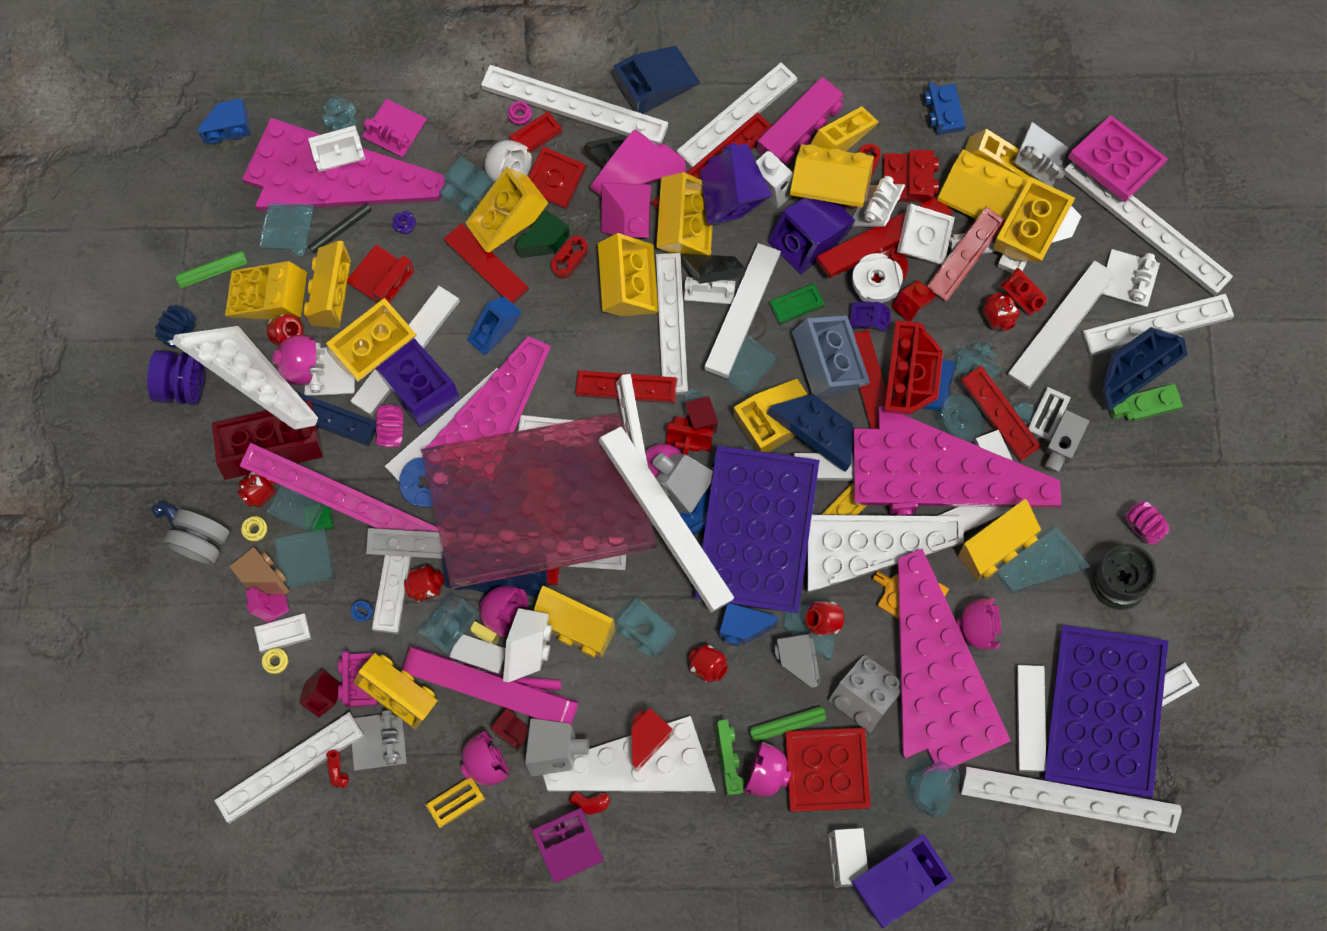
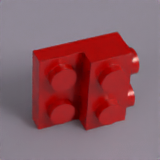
M910 150L909 154H884L883 178L889 176L893 178V184L905 185L897 202L925 203L933 199L934 194H938L939 180L934 179V172H938L939 157H934V150Z

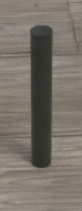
M365 203L310 244L308 247L312 253L315 254L318 248L327 245L370 213L372 210L369 205Z

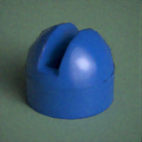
M358 601L353 604L351 615L356 621L365 622L372 617L373 608L366 601ZM359 606L367 610L368 615L358 611Z

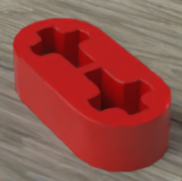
M573 236L569 238L552 259L551 269L555 277L559 279L570 277L588 254V244L583 237ZM580 244L582 251L576 250L573 253L572 246L574 245L577 247ZM567 261V269L562 268L559 271L558 264L563 265Z

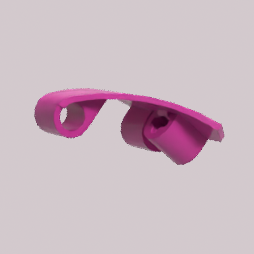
M634 129L599 173L590 189L602 197V183L646 184L659 180L661 177L681 172L687 173L685 159L667 145L662 143L655 144L637 129Z

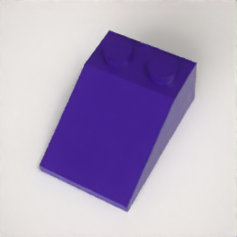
M415 338L375 368L398 402L419 428L460 400L454 382Z

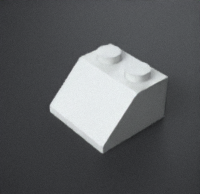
M518 608L506 640L504 682H511L540 671L543 660L548 661L551 646L546 644L547 641H550L552 625H548L549 614Z

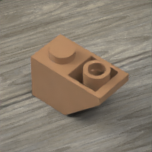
M254 547L229 566L247 589L256 587L266 594H286L289 592V589L284 584L287 580L278 568L273 571L271 568L274 564L265 552L260 555Z

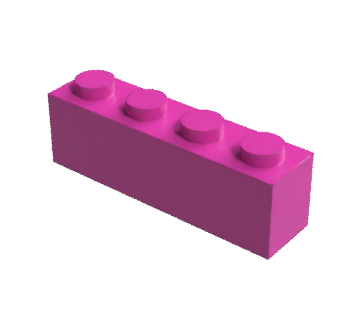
M821 77L758 140L757 152L763 155L767 151H771L783 164H789L801 145H808L811 141V136L826 126L827 120L832 115L836 116L840 113L844 106V94L824 77Z

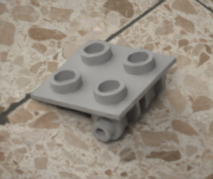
M1031 122L1014 163L1039 181L1053 187L1055 179L1060 180L1065 175L1061 165L1068 147Z
M392 710L382 711L381 715L354 718L364 734L363 737L352 743L354 771L407 764L403 720L393 714Z

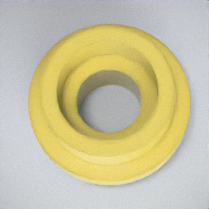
M257 516L246 519L241 528L243 536L251 542L262 540L268 530L266 522ZM254 526L259 527L257 533H251V529Z
M279 648L269 649L262 657L263 668L271 674L283 672L288 665L287 654ZM274 658H280L278 665L273 666L271 664Z

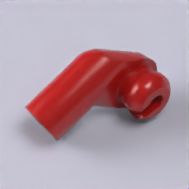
M330 750L326 754L330 783L335 788H346L349 783V776L341 774L340 753L337 750Z
M576 791L569 800V803L578 809L581 808L585 814L593 815L604 812L608 808L610 797L605 793H599L598 796L587 799Z

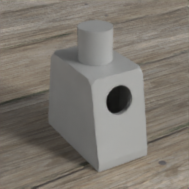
M1067 410L1064 412L1045 452L1050 455L1045 465L1047 469L1059 473L1063 463L1070 462L1089 420ZM1059 443H1064L1067 448L1062 449Z
M660 453L653 461V465L661 471L656 480L678 513H691L711 484L714 471L685 454H673L668 458L664 453Z
M530 719L525 761L530 776L570 771L573 768L574 755L589 754V740L576 739L572 725Z

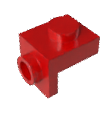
M917 280L901 291L892 308L906 321L911 322L920 310L932 303L936 295L926 285Z

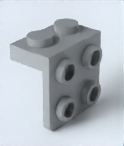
M864 655L839 683L828 701L871 733L888 708L901 694L900 680L873 659Z

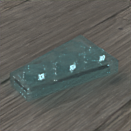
M1055 527L997 570L996 575L1011 593H1015L1090 568V565L1062 531Z

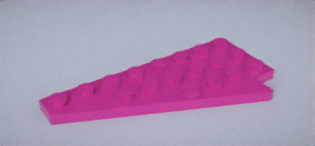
M879 406L878 429H854L853 431L854 505H892L917 502L918 506L1015 507L1026 499L1031 508H1060L1061 506L1060 480L905 415L885 412V407Z
M919 549L897 560L902 756L905 759L927 749L936 772L940 773L1004 745L1011 740L923 549Z

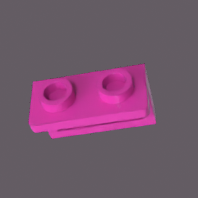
M346 651L342 652V659L338 660L339 675H342L343 685L338 687L339 700L343 701L347 708L378 706V702L353 684L360 669L374 653L350 654Z

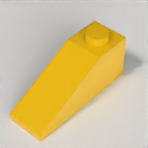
M861 106L819 129L811 144L821 148H836L846 152L871 131L879 121Z
M988 129L969 137L965 148L966 151L1027 180L1029 177L1036 179L1014 163L1019 149Z

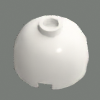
M512 140L497 142L486 154L484 169L487 177L495 183L506 167L528 175L532 160L531 153L527 152L528 148Z

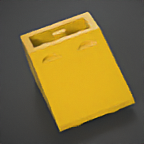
M290 261L232 270L225 316L270 320L275 316L288 313L301 318L307 272Z
M794 379L755 394L736 405L733 417L755 451L769 453L796 437V435L766 413L772 405L807 396L808 394L799 380Z

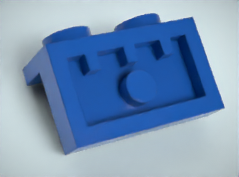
M928 82L927 91H924V102L926 106L929 105L930 107L929 123L931 127L935 128L936 135L965 131L966 125L956 84L935 87L934 82Z

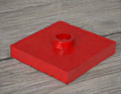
M543 146L528 177L547 202L567 210L587 166Z

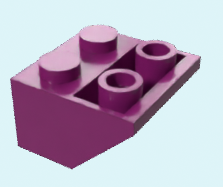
M581 808L531 830L555 884L604 862Z

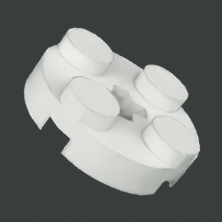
M879 253L863 257L855 266L852 275L854 290L864 302L883 303L895 298L903 280L899 264L888 259V256ZM875 273L878 274L879 277L884 278V280H881L880 283H875V281H872L871 279L874 277Z

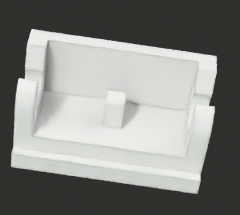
M356 126L308 138L319 172L365 160Z
M863 828L834 830L828 833L834 888L854 886L851 881L868 871Z

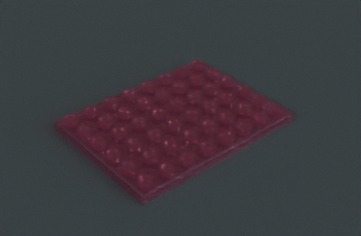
M620 413L421 449L451 589L656 549L657 542L649 517L598 441L600 437L619 427H622L625 431Z

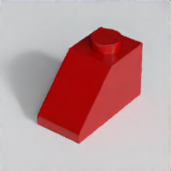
M651 708L646 712L640 711L632 720L634 723L631 727L632 765L636 772L674 734L673 729Z

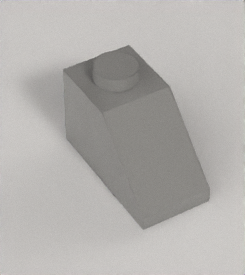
M813 633L777 639L778 644H775V654L778 660L781 659V665L810 687L821 685Z

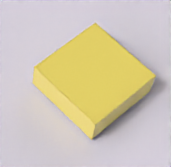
M475 621L470 628L475 636L488 643L496 645L500 639L496 633Z

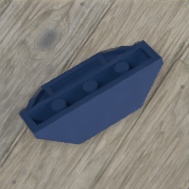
M1150 327L1112 354L1105 366L1102 389L1106 409L1112 410L1186 357L1188 354L1184 337Z

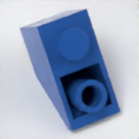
M242 98L220 102L214 107L198 128V133L204 144H215L221 140L241 139L246 135H251L248 112Z

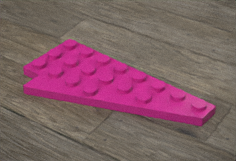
M273 118L270 119L242 178L245 184L263 189L255 205L258 211L359 206L365 203L376 205L439 201L448 182L446 175L364 148L365 160L319 172L308 138L321 134Z

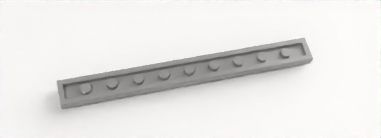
M368 528L366 554L442 559L443 550L449 549L547 558L549 566L625 570L627 544Z

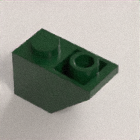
M545 210L531 224V228L526 234L522 233L518 237L515 246L517 255L520 258L556 254L570 237L569 225Z

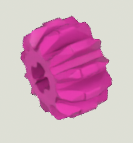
M379 406L376 412V443L378 446H385L386 448L399 447L403 434V411L400 406Z
M1145 501L1134 504L1125 516L1128 526L1132 528L1133 532L1145 543L1151 545L1160 542L1170 529L1161 513Z

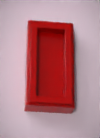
M547 111L510 135L509 139L525 145L528 148L527 152L531 153L562 133V128L550 112Z

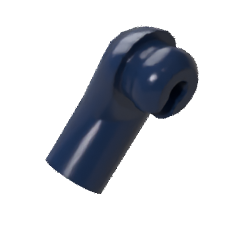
M159 501L157 505L152 506L151 510L156 518L165 515L173 529L177 530L172 523L177 512L174 506L165 501Z

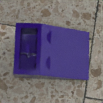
M922 834L851 882L883 929L952 883L954 879L926 836Z

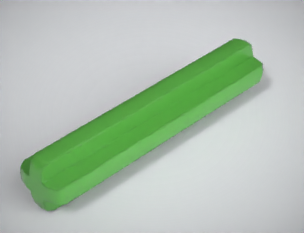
M238 251L179 273L175 276L180 288H184L246 265L247 259L243 251Z
M820 706L752 727L750 735L753 742H758L784 734L786 731H794L826 720V713L824 708Z

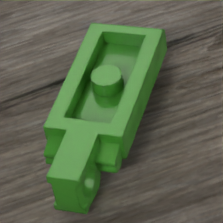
M1172 384L1133 394L1110 410L1112 420L1127 417L1128 421L1136 422L1179 411L1183 408L1176 385Z
M720 720L715 725V732L726 796L739 795L743 793V779L736 773V769L739 768V758L737 752L733 753L731 742H735L733 726L729 727L728 720Z

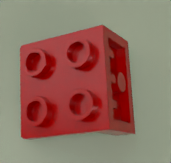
M375 245L349 276L347 282L374 302L379 303L385 298L390 304L414 274L415 270L411 260L403 255L398 259L380 246Z

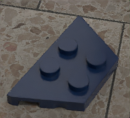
M813 394L770 407L766 414L844 472L848 470L852 459L853 423Z

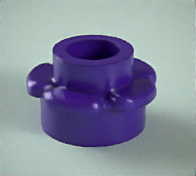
M403 211L402 213L395 214L393 217L394 223H392L394 230L400 234L411 233L416 225V219L412 217V213Z

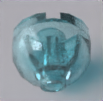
M937 763L926 766L920 773L916 772L911 780V787L913 788V798L917 807L925 814L939 819V816L943 817L955 798L956 793L952 792L954 783L959 785V770L949 765Z

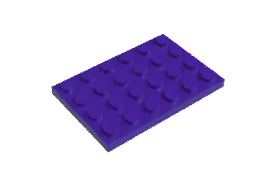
M717 446L702 549L734 596V599L729 602L730 604L798 614L820 460ZM696 590L695 599L702 600Z
M1062 625L1044 781L1139 797H1153L1169 640Z

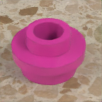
M517 101L508 109V117L512 123L523 125L530 121L532 110L525 102ZM519 112L524 113L522 116H516Z

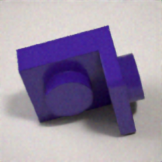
M852 302L851 328L878 329L881 332H887L888 324L891 320L890 309L880 302Z

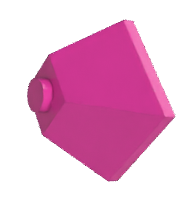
M602 183L601 232L649 238L651 184Z

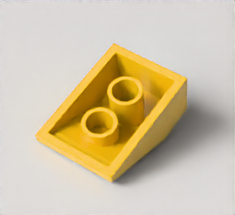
M506 167L465 224L486 252H490L535 222L548 202L527 175Z

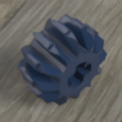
M177 304L175 306L170 305L167 311H163L161 318L158 319L159 322L155 326L157 330L155 336L168 347L176 348L177 346L172 343L174 335L192 333L193 328L196 326L194 323L196 317L183 306Z

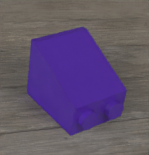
M732 143L724 147L721 155L710 158L708 160L709 164L701 169L706 216L709 226L743 218L772 196L748 144L737 145Z
M804 198L783 211L768 243L774 249L781 251V256L802 275L817 262L818 255L834 248L848 235L856 220L838 203Z

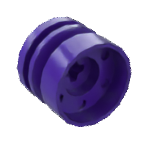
M154 351L149 362L147 377L148 394L151 401L172 403L176 399L178 404H185L187 402L188 405H198L204 389L205 366L186 352L180 353L177 357L174 351Z

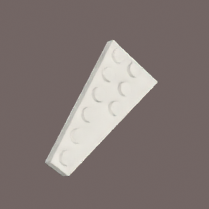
M239 326L174 335L172 342L174 345L293 429L316 425L318 417L288 382L282 378L275 367Z
M812 515L808 540V593L897 565L899 558L919 549H923L925 555H929L963 544V516Z
M691 716L667 723L673 729L674 734L638 772L633 769L631 735L591 748L588 755H574L573 768L570 771L543 775L548 792L716 793Z

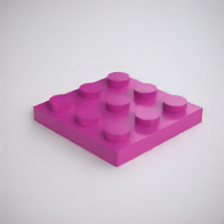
M1112 115L1074 148L1068 156L1071 161L1124 202H1127L1168 160V158Z

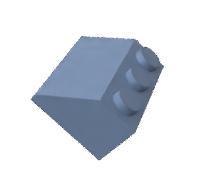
M847 315L807 318L792 331L811 392L817 398L837 397L870 383Z

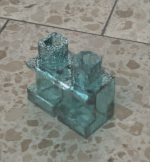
M460 155L443 177L445 184L442 186L439 194L448 203H451L456 196L462 198L457 204V208L468 216L476 209L495 183V180L480 168L478 170L477 166Z

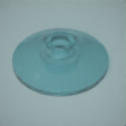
M961 394L950 395L944 400L941 407V416L950 434L967 442L978 438L983 431V418L977 405L970 398Z

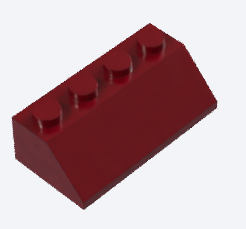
M311 400L306 401L305 403L314 412ZM266 410L212 423L216 464L224 480L251 473V471L240 467L250 443L296 464L323 458L317 422L315 426L293 429Z

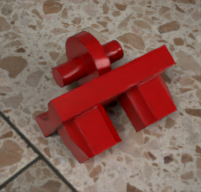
M1017 267L1010 278L1000 285L1029 316L1034 311L1038 312L1047 302V297Z
M679 416L675 417L673 423H668L666 444L684 449L683 454L689 456L690 451L699 452L702 450L711 452L713 440L711 427L693 430V427L688 426V420Z

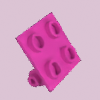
M386 99L375 117L365 120L364 127L366 131L362 138L403 158L424 126L427 118Z

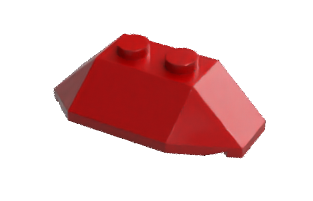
M896 320L885 412L911 415L938 399L943 351L920 322Z

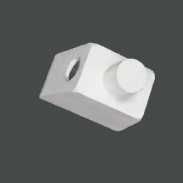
M767 151L756 163L772 194L768 200L779 208L792 197L790 190L793 173L771 151Z

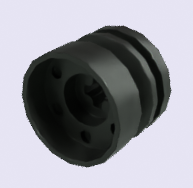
M1131 544L1115 546L1107 552L1094 572L1092 583L1095 594L1101 602L1110 608L1118 610L1133 608L1141 602L1155 582L1157 570L1154 560L1147 551L1139 546Z

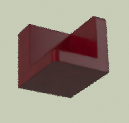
M709 396L685 402L684 415L688 421H691L693 430L711 427L713 433H717L718 420Z
M321 669L305 682L299 704L320 718L336 705L340 682Z
M506 708L491 727V731L518 752L528 739L530 727L519 720L515 713Z

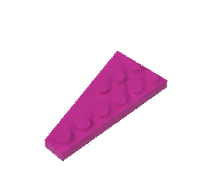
M528 336L421 454L488 483H492L551 346Z

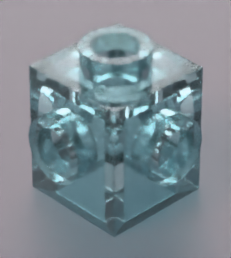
M339 96L332 97L326 101L325 105L321 106L324 111L321 117L326 127H331L333 131L358 124L354 117L357 115V111L352 101L347 102L343 96L340 98Z

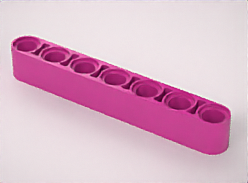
M415 646L409 647L402 668L403 671L411 676L540 720L572 725L579 704L575 700L522 682L519 684V681L516 680L504 682V676Z

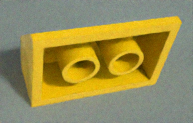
M802 144L796 160L790 195L863 207L871 181L874 156L860 152L851 153L836 148L827 149L812 144Z
M963 149L953 165L937 200L975 219L987 206L1004 220H1007L1028 180Z
M684 172L661 177L657 248L669 253H680V255H711L713 225L709 226L707 222L702 180Z
M1029 177L1001 229L993 249L1015 260L1042 262L1075 198Z
M616 233L599 242L598 254L602 311L618 316L658 313L654 245L620 233Z
M336 241L318 248L317 257H313L312 270L314 271V276L308 283L310 298L309 302H306L304 306V316L307 317L311 326L340 328L348 285L347 279L349 278L351 258L343 241Z
M384 298L326 343L327 353L345 373L360 381L415 338L417 334Z
M1024 499L964 543L958 558L977 581L983 576L985 579L990 578L998 571V565L1002 562H1005V564L1010 563L1018 556L1017 551L1023 547L1027 550L1038 541L1037 536L1041 528L1029 502Z
M542 586L534 611L549 614L548 625H552L551 634L557 636V640L568 647L574 644L582 648L581 652L591 658H595L596 655L602 658L616 631L614 619Z
M374 653L360 669L353 684L385 708L392 710L393 714L416 730L438 700L434 698L435 694L427 687L423 686L421 688L413 682L414 678L409 673L403 670L399 672L392 666L393 662L384 655L378 656Z

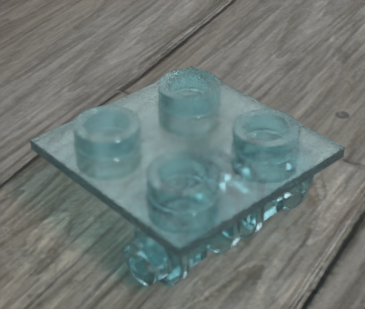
M269 203L260 248L294 250L293 254L302 256L303 252H306L307 249L306 246L315 205Z

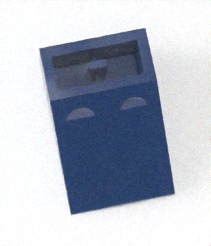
M677 46L635 54L613 65L615 81L634 111L641 114L700 84V81Z

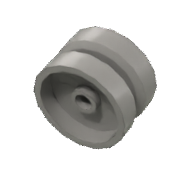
M178 509L172 521L178 530H168L162 544L191 560L214 566L220 555L219 550L214 545H224L230 533L229 530L202 515Z

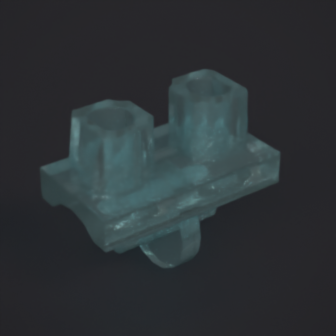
M990 341L987 342L985 347L976 342L973 349L981 353L980 356L963 347L958 352L960 357L957 361L956 369L967 375L974 363L979 366L982 365L992 380L996 375L999 376L1002 368L985 360L986 356L993 360H996L998 353L990 350L993 345Z

